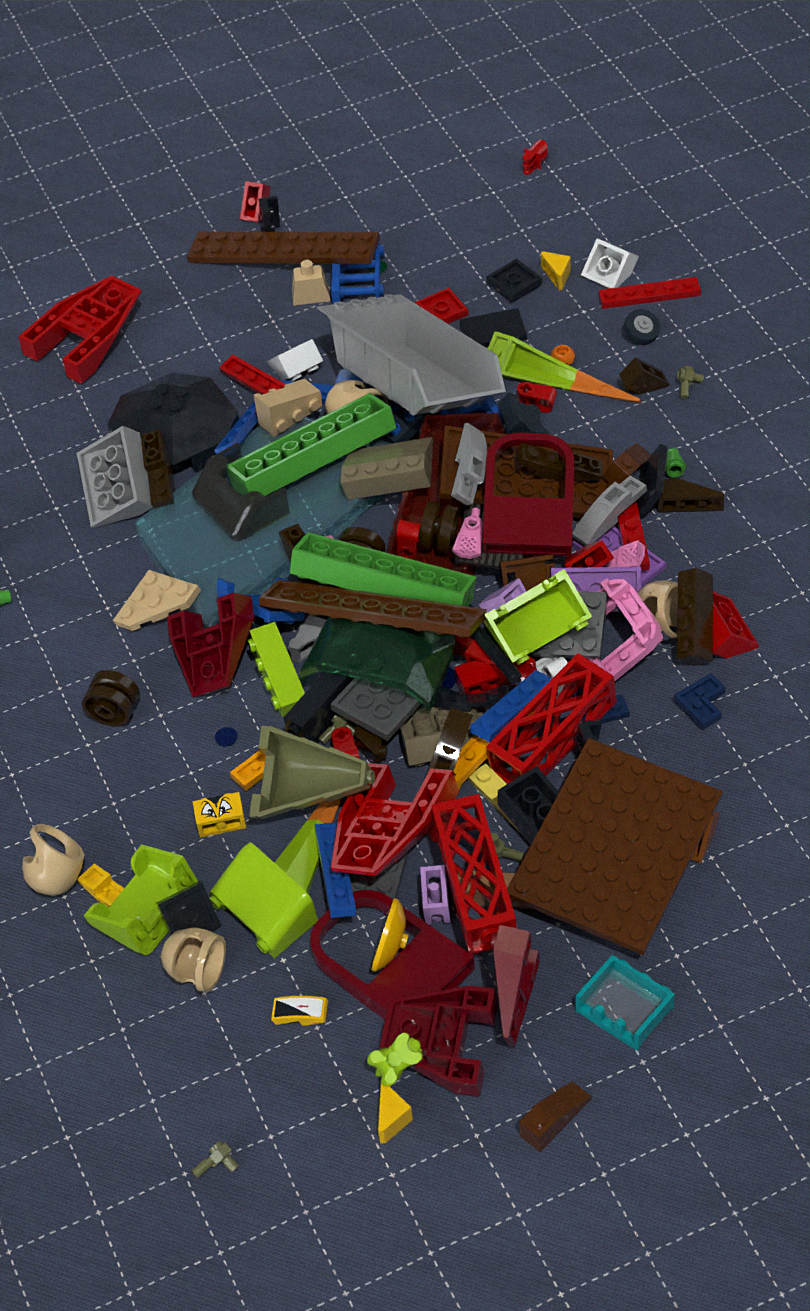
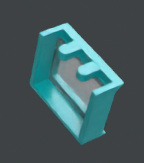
M611 955L576 994L575 1011L638 1051L643 1041L669 1011L674 1009L675 994L668 987L661 986L653 981L646 973L639 972L631 967L627 961Z

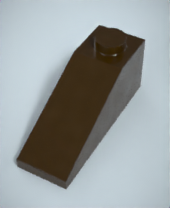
M664 479L663 494L658 500V513L724 511L723 492L682 479Z

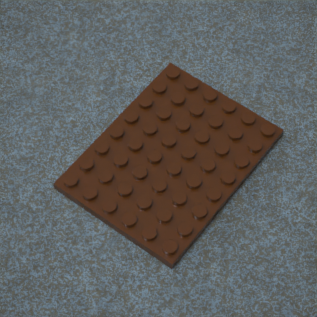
M588 738L507 889L510 899L644 955L721 800L723 791Z

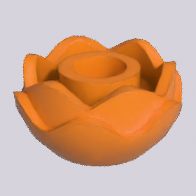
M558 345L551 351L550 356L570 365L574 362L575 352L567 345Z

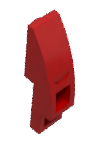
M457 635L453 637L456 654L466 658L467 663L477 660L497 667L472 637L461 638ZM530 656V659L519 665L516 662L513 663L525 679L537 670L535 660Z

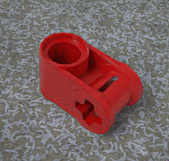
M522 382L517 386V393L519 394L517 400L523 403L525 399V404H534L539 407L540 412L548 413L553 410L557 390L550 385Z
M399 520L396 532L398 556L408 559L416 557L421 523Z
M347 727L335 729L331 734L334 748L361 759L351 730Z

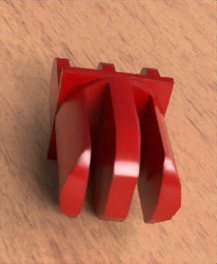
M538 140L530 149L524 148V155L522 156L524 174L529 175L536 168L541 170V163L548 157L546 141Z

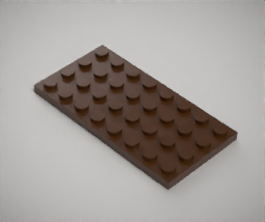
M445 425L439 491V498L459 501L452 497L451 494L459 463L455 459L463 428ZM481 431L486 439L487 453L490 446L497 439L507 434ZM567 443L573 452L602 460L603 475L613 462V450ZM513 446L502 451L496 459L493 495L565 498V480L534 475L533 468L519 464L518 446ZM536 446V447H540V448H543V449H546V450H550V451L556 452L555 450H553V449H551V448H548V447ZM486 472L483 483L477 485L473 503L484 504ZM604 478L592 481H574L573 517L582 518L591 505L611 484Z

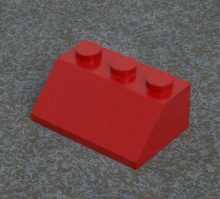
M713 591V655L728 659L757 649L759 644L732 599Z

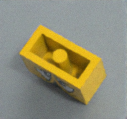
M239 792L193 801L196 825L200 838L246 828Z

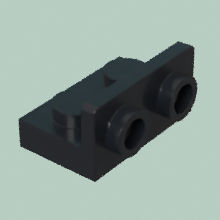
M278 197L258 198L262 232H275L276 228H280Z
M600 720L585 721L578 724L572 751L575 760L579 757L588 738L598 742L602 726Z

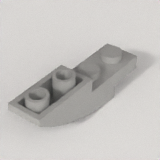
M469 423L464 424L455 461L459 463L451 494L452 497L467 506L473 504L477 485L484 481L487 458V444L484 433Z
M631 475L621 484L614 482L584 514L574 529L572 537L585 546L594 543L618 522L617 516L647 492V485Z

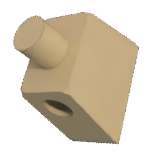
M304 260L301 262V267L293 270V306L330 301L329 286L320 265L313 266L312 261Z

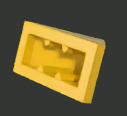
M541 252V269L559 291L563 290L571 272V256Z
M381 1083L378 1133L380 1143H386L413 1120L411 1106L390 1086H384Z

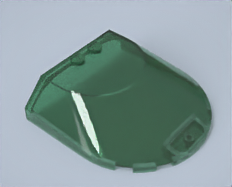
M329 616L299 672L300 681L305 682L308 675L316 672L345 675L403 690L418 699L425 706L426 710L431 711L455 654L456 635L447 633L437 634L434 631L427 630L416 631L413 628L407 627L395 628L387 624L374 625L366 621L354 622L346 618L333 619Z

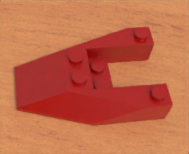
M111 275L59 301L18 336L22 353L35 361H39L70 332L85 338L62 359L67 377L82 384L98 368L142 293L141 289Z
M368 763L371 770L375 772L374 784H371L367 790L349 795L340 810L331 870L376 876L402 858L434 825L431 805L456 799L459 788L452 770L430 769L413 802L388 800L396 787L389 765Z

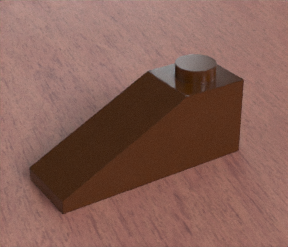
M635 443L612 462L604 473L603 478L611 485L614 482L621 484L630 475L633 477L643 467L651 454L638 443Z
M573 1081L569 1082L537 1103L519 1122L520 1137L541 1153L592 1099V1096Z

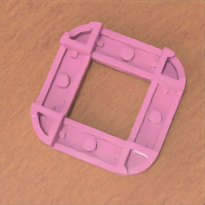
M607 578L600 582L603 587L598 591L607 592L606 615L618 606L633 627L632 630L635 634L603 660L597 658L588 660L612 674L614 681H616L648 655L662 641L663 635L659 622L635 588L624 579L609 580Z

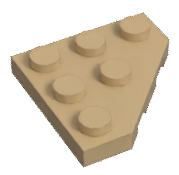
M148 570L113 622L116 626L131 631L141 628L140 624L150 620L152 622L161 620L169 616V612L179 608L181 611L189 608L201 592V589L196 584Z

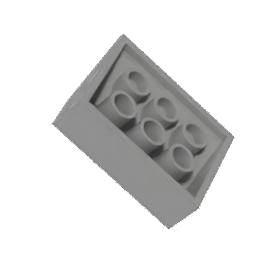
M121 426L77 452L89 521L92 528L139 516L153 508L148 472L144 467L139 432Z

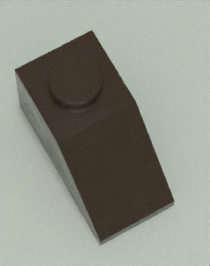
M636 357L619 374L623 381L622 386L627 391H633L639 395L663 389L670 385L663 371Z

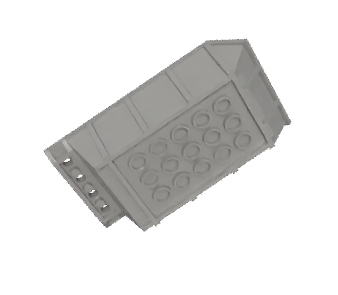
M386 294L384 297L379 298L368 297L366 300L353 299L351 302H335L332 305L317 307L318 310L326 314L330 319L337 362L344 369H348L360 377L363 382L382 392L388 399L401 405L412 415L428 412L434 414L440 410L461 406L467 408L473 404L482 403L493 395L506 392L497 354L401 294Z

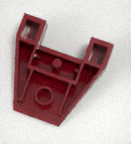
M231 593L217 598L220 624L203 629L202 614L183 610L167 616L169 638L193 697L196 698L230 687L254 620L252 596Z
M499 925L498 933H493L491 947L494 948L503 1037L509 1048L515 1049L541 956L538 950L530 949L533 939L530 931Z
M469 985L391 999L385 1019L380 1049L389 1048L398 1035L404 1032L408 1033L410 1038L412 1037L420 1042V1049L423 1054L420 1062L409 1067L455 1094L480 1097L485 1075L481 1060L462 1058L469 1022L492 1025L495 1023L499 1002L495 988Z

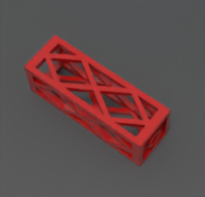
M577 653L486 746L490 768L507 784L536 766L547 776L573 749L578 724H580L586 711L585 721L600 720L617 703L614 676ZM564 685L562 691L557 697L558 686ZM579 688L584 690L583 695L571 698ZM573 710L559 725L561 713ZM553 716H555V717H554V722H553V727H552V732L550 733L552 718H553ZM545 724L543 735L532 738ZM525 725L516 741L518 728ZM534 751L524 762L521 761L522 754ZM548 751L546 763L540 764ZM507 763L513 767L512 773L504 768Z
M475 794L433 804L431 807L434 829L468 952L470 954H477L493 950L494 948L491 947L492 936L494 932L498 933L499 925L516 929L517 926L480 795ZM474 807L475 818L471 816L467 811H465V809ZM452 813L448 826L444 827L441 815ZM459 815L467 821L456 824ZM477 829L480 833L478 840L468 834L467 831ZM456 834L454 841L450 839L451 835ZM461 838L474 847L472 856L459 846ZM456 853L469 863L466 871L453 861ZM482 853L483 855H482L481 861H480V863H479L477 860H478L479 854ZM487 861L490 867V871H488L485 868ZM474 868L477 870L475 878L472 877ZM457 874L463 878L461 887ZM482 875L495 885L494 894L480 884ZM468 884H470V885H471V889H470V891H469V894L467 895V894H466V890H467ZM476 891H479L491 902L488 911L474 901ZM496 907H497V908H498L497 914L493 915V914H494V911H495V909H496ZM470 908L474 909L483 918L473 920L468 915Z

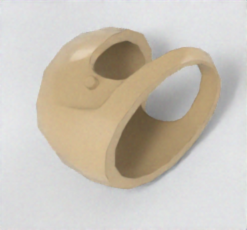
M344 380L336 383L328 392L325 409L327 414L368 393L380 395L383 402L387 405L389 402L386 395L377 389H367V386L361 381Z
M660 580L644 585L637 592L659 622L661 632L664 631L670 638H677V631L673 632L669 626L677 627L678 582Z
M37 824L30 830L31 840L36 846L35 857L25 856L23 858L22 870L24 879L28 886L38 893L50 896L63 894L75 884L81 871L85 854L75 840L63 831L50 825ZM38 832L48 833L60 840L65 845L66 853L63 854L51 847L42 839Z
M194 927L177 930L164 943L160 956L162 966L170 977L181 983L193 982L198 991L207 993L216 986L225 963L226 942L223 936L205 929Z

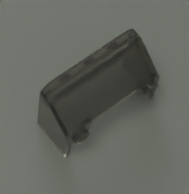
M238 442L207 460L192 490V495L195 503L232 540L243 541L288 515L290 511L284 487L267 497L257 491H251L241 496L225 480L229 477L227 472L228 464L242 458Z

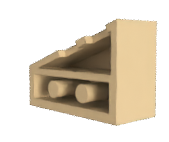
M306 379L286 384L284 388L279 390L275 388L270 389L269 393L263 395L259 393L254 394L258 424L273 437L322 407L320 390Z

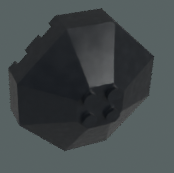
M170 373L121 395L107 425L109 433L121 426L137 431L140 435L161 429L172 470L178 469L179 463L191 458L194 472H200L210 467V462L217 458L221 461L229 458L226 454L218 457L214 450L238 421L239 415L237 409L211 377Z

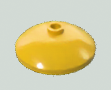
M394 898L371 968L372 971L377 972L384 968L394 959L399 948H405L409 934L404 933L406 917L399 899Z

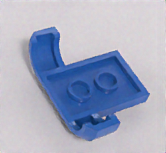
M219 577L217 580V594L219 598L234 593L235 584ZM277 577V578H276V581H278V580L291 581V580H288V579H285V578H280V577ZM243 594L252 596L254 617L263 618L265 623L275 622L277 624V621H281L287 624H294V621H304L305 612L293 613L285 609H269L259 605V597L262 594Z

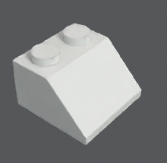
M597 238L581 275L608 288H617L631 275L639 256Z
M313 339L268 360L267 363L282 380L289 378L290 381H293L302 376L300 372L307 370L309 373L319 368L317 364L322 362L323 359Z

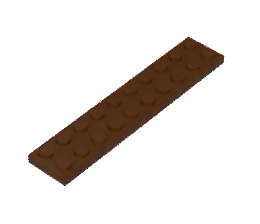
M203 231L197 232L187 259L189 263H301L304 260H310L313 264H371L380 235L379 232Z
M286 580L276 581L259 597L260 606L273 610L285 609L293 613L306 612L313 616L326 615L333 619L346 618L354 622H371L374 625L387 624L395 628L407 627L413 628L416 631L427 630L434 631L437 634H454L461 638L470 637L485 620L484 615L487 613V609Z

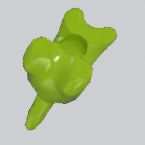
M404 1032L398 1035L389 1048H381L372 1051L368 1055L367 1062L369 1066L376 1068L375 1075L382 1077L381 1083L384 1086L395 1084L405 1068L422 1060L423 1054L420 1049V1042L412 1037L410 1038V1035Z

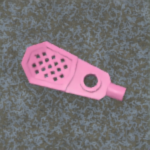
M472 508L471 515L465 518L452 552L459 557L472 559L481 556L483 520L479 518V508Z
M637 540L618 547L617 550L611 551L614 559L602 567H639L645 556V546Z

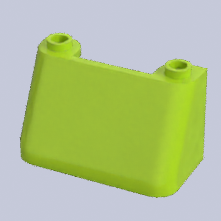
M563 569L548 580L546 579L527 592L499 606L498 609H493L484 615V623L509 660L519 665L530 659L529 653L574 627L578 631L589 625L587 620L592 615L567 572Z
M251 842L239 851L209 891V899L216 910L222 909L223 911L228 908L255 933L258 940L256 945L259 950L264 954L268 952L274 959L318 921L315 907L309 894Z
M141 844L131 858V868L135 876L109 908L103 903H94L84 914V917L91 926L134 952L149 955L168 933L167 926L156 903L198 882L184 856Z

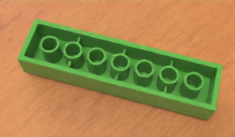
M371 393L340 407L226 465L232 487L251 503L261 500L272 492L279 491L283 486L298 481L301 477L317 471L318 468L326 464L333 463L336 459L350 454L355 449L368 445L371 441L380 436H385L390 431L396 429L391 407Z
M307 532L292 549L290 574L297 575L299 578L313 579L321 584H331L342 589L468 607L473 601L477 578L476 576Z

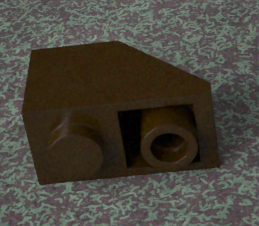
M356 724L355 741L358 750L371 763L382 764V760L387 759V745H385L387 740Z

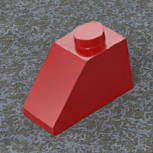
M245 182L240 215L241 220L260 221L258 198L269 197L271 186Z
M601 539L582 547L571 554V556L565 558V566L567 568L602 567L614 559V556Z
M477 660L454 667L456 683L460 691L467 694L483 693L489 689H495L501 686L503 682L508 681L507 677L498 667Z

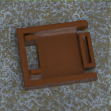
M553 554L500 561L503 587L508 584L507 573L515 572V578L521 580L526 591L539 585L546 579L548 580L551 577V568H555V563L545 564V560L554 559Z

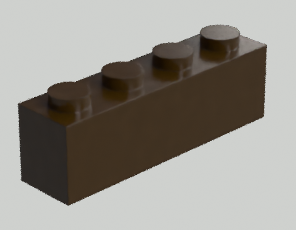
M696 567L678 572L677 659L694 666L713 661V574Z

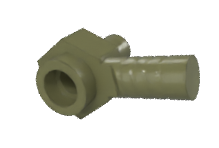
M685 365L683 368H679L677 372V380L681 382V399L689 398V386L692 381L703 382L704 375L694 373L693 367Z
M337 713L331 720L334 723L332 727H328L318 739L325 745L330 740L332 732L339 727L349 728L353 737H355L356 727L350 723L349 719Z
M491 833L498 859L503 856L523 861L525 852L505 847V843L499 838L498 834Z
M220 1140L209 1150L211 1156L208 1159H203L191 1171L199 1178L211 1166L215 1167L220 1162L231 1173L239 1165L230 1156V1153L233 1151L226 1142L223 1144Z

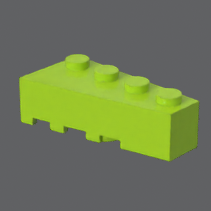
M275 622L250 630V639L247 640L251 653L254 655L256 666L264 677L265 688L267 691L270 690L272 694L271 701L275 710H279L283 717L305 692Z

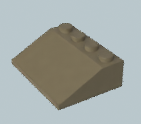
M429 437L357 449L348 454L342 465L340 482L347 499L351 500L431 487L433 438Z
M437 706L416 709L399 728L409 766H422L432 760L450 710ZM473 707L471 712H466L473 715L463 746L475 735L470 732L471 724L488 711L485 710V707Z

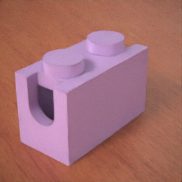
M445 865L420 867L425 922L432 924V920L440 922L444 919V923H449L450 910ZM438 877L441 883L433 882L429 884V878Z

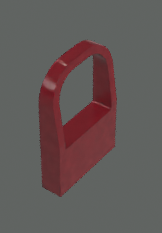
M511 433L500 437L490 446L486 458L482 553L571 556L574 455L565 441L550 434ZM522 442L555 450L565 462V498L494 496V470L497 457L505 449L519 446Z
M374 890L353 892L356 908L364 906L373 907L381 910L386 915L389 914L393 899L386 894ZM403 907L406 917L405 930L415 938L369 984H366L326 955L322 950L321 945L325 934L342 918H331L330 911L328 910L316 922L311 932V949L316 964L332 980L384 1020L386 1019L391 999L458 988L475 970L474 956Z

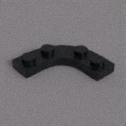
M506 681L495 689H489L486 692L467 694L466 692L450 690L449 687H441L436 692L428 695V704L448 710L452 707L464 712H471V708L481 706L485 707V710H489L518 684Z

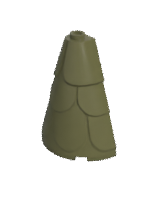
M261 726L258 748L266 755L261 794H252L249 817L252 819H266L324 801L332 802L367 790L371 784H374L375 772L371 770L367 762L333 747H324L304 737H297L272 726Z

